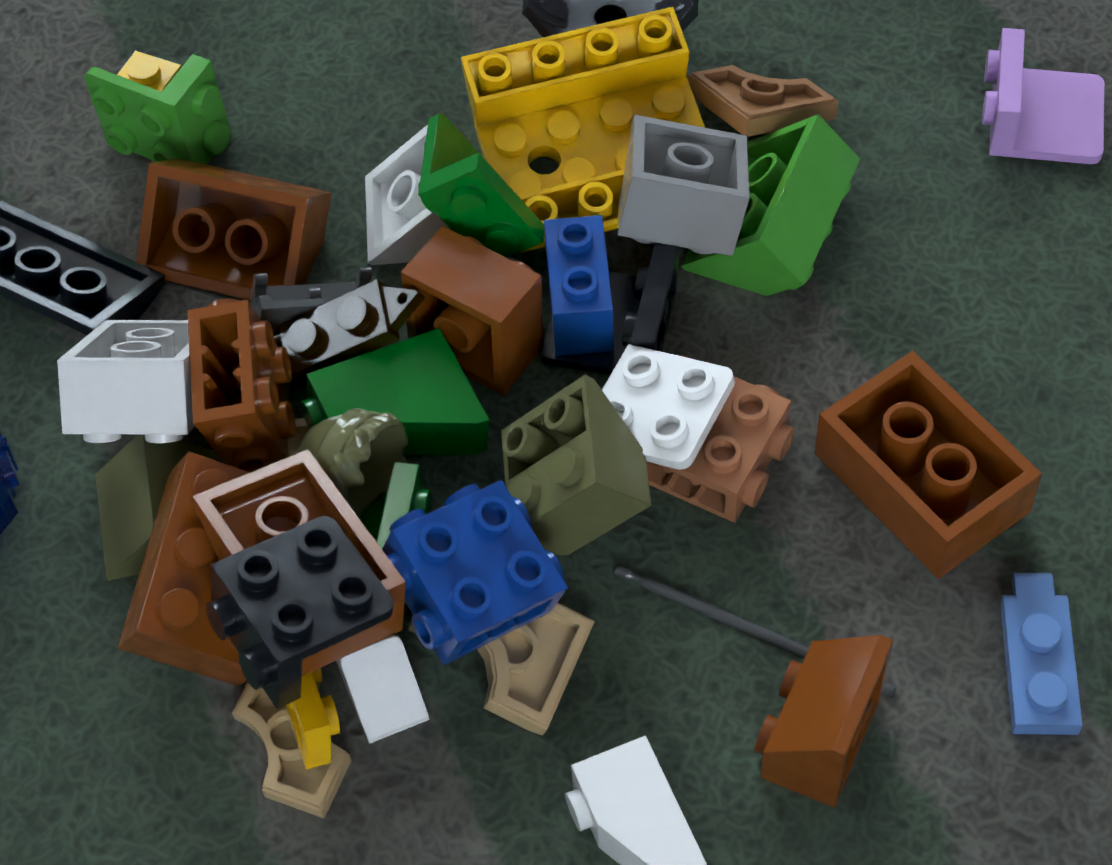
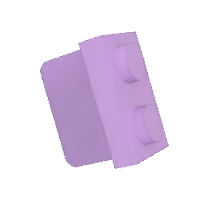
M1002 28L998 50H988L984 74V83L993 84L992 91L985 92L982 112V124L991 125L989 155L1081 164L1098 163L1102 158L1104 150L1105 83L1103 78L1096 74L1023 68L1025 30Z

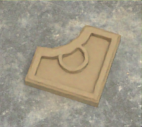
M557 602L550 613L478 648L477 650L485 662L488 679V689L483 708L528 731L543 736L549 727L595 621Z

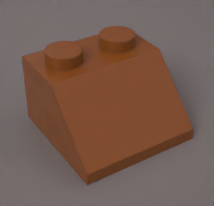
M882 635L812 641L803 663L795 660L790 662L779 691V697L786 699L779 718L767 715L756 740L754 752L763 755L760 778L831 807H836L881 699L893 639Z

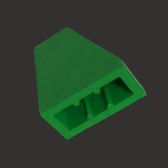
M440 328L306 374L308 399L301 401V409L309 429L329 417L344 414L350 409L361 408L380 414L392 413L405 427V433L408 437V445L403 455H476L487 450L489 418Z

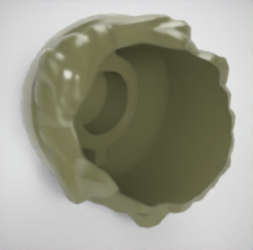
M354 408L344 414L329 417L312 426L305 434L298 453L305 450L311 452L352 510L361 519L364 511L377 501L383 493L388 492L394 462L407 463L403 453L408 445V437L405 433V427L392 413L380 414L375 411Z

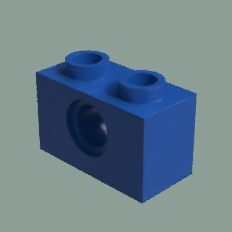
M602 215L544 220L555 356L614 351L613 306Z

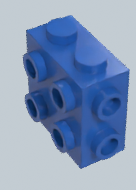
M502 480L482 489H479L477 484L463 487L448 497L443 507L428 514H425L423 509H416L403 515L390 526L389 530L391 533L382 548L406 582L405 602L413 614L412 622L417 637L427 649H434L443 666L550 613L568 589L564 582V572L560 562L552 552L543 548L531 528V519L526 507L518 498L511 496Z

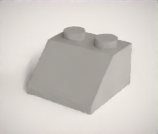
M634 115L619 201L618 236L629 237L644 244L662 243L689 248L699 254L717 253L733 256L750 198L747 136Z

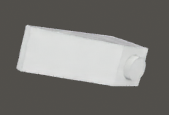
M646 735L571 765L573 790L565 793V798L574 823L580 832L590 828L598 847L618 864L707 865Z

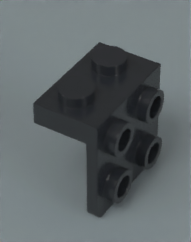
M321 516L211 564L212 601L206 604V612L216 635L221 640L230 638L238 650L242 672L251 687L255 690L263 688L276 709H279L301 698L303 659L388 620L393 613L394 601L336 520L328 516Z

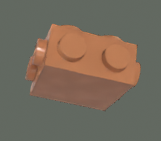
M734 377L735 385L693 463L688 468L678 470L646 461L650 486L734 523L737 521L745 505L753 508L757 506L769 479V474L765 473V470L772 458L778 461L784 459L795 435V428L789 425L791 400L782 397L777 391L761 384L753 385L737 377Z

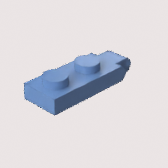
M1012 572L1011 584L1013 594L1001 595L1000 599L1012 734L1079 735L1083 724L1067 595H1055L1052 573Z

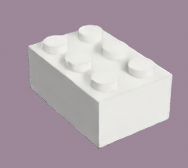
M105 320L57 360L62 434H83L84 441L91 443L113 442L119 440L121 434L145 435V440L150 443H171L181 440L183 435H188L195 426L192 415L188 320Z

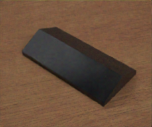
M0 200V295L88 335L105 320H138L164 286V274Z

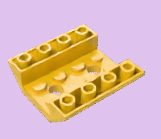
M674 7L461 57L476 136L482 156L543 224L544 220L602 215L604 232L618 229L619 201L634 115L705 128L686 76L689 49ZM545 156L554 159L559 164V167L553 173L539 174L534 172L529 165L534 159ZM545 230L543 243L528 248L524 251H521L520 253L546 247Z

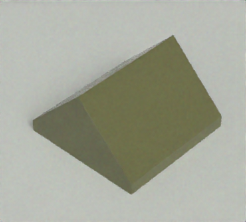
M137 434L95 474L105 570L108 581L140 573L166 481L171 470L188 451L216 460L214 450L182 441L150 443L145 440V435Z

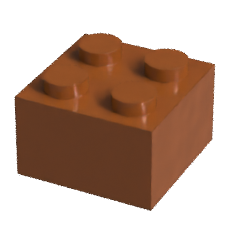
M444 226L434 234L401 271L402 288L417 290L425 296L422 303L406 321L408 339L440 328L466 377L505 396L543 346L542 275L534 272L525 263L512 261L484 247L477 239L470 236H462Z

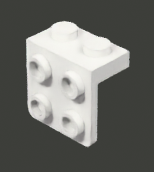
M628 344L602 391L643 448L646 461L681 470L688 468L693 463L735 385V379L732 370L725 366Z

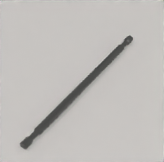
M618 564L615 569V576L624 580H632L651 592L805 659L809 647L653 578L636 574L630 568ZM885 681L882 694L892 698L897 686Z

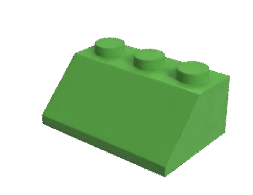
M819 114L747 142L750 198L733 256L717 253L699 254L688 249L681 264L685 271L765 296L788 289L795 290L808 281L813 273V263L822 243L832 231V221L840 203L850 191V181L860 161V158Z

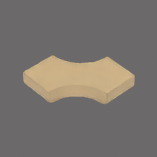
M247 682L232 714L235 720L242 722L255 731L266 746L268 767L262 785L264 797L325 818L351 763L350 754L331 742L332 763L306 770L286 707L283 706L276 709L263 688L255 690Z

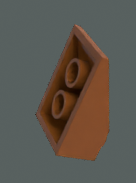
M309 450L192 496L195 511L219 561L313 519L328 516L336 520L393 598V613L388 620L303 659L302 676L402 631L405 580Z

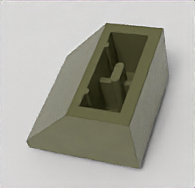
M583 375L501 430L506 488L512 497L518 498L526 507L531 519V528L545 550L560 556L569 555L651 506L646 457L643 454V448L593 378Z

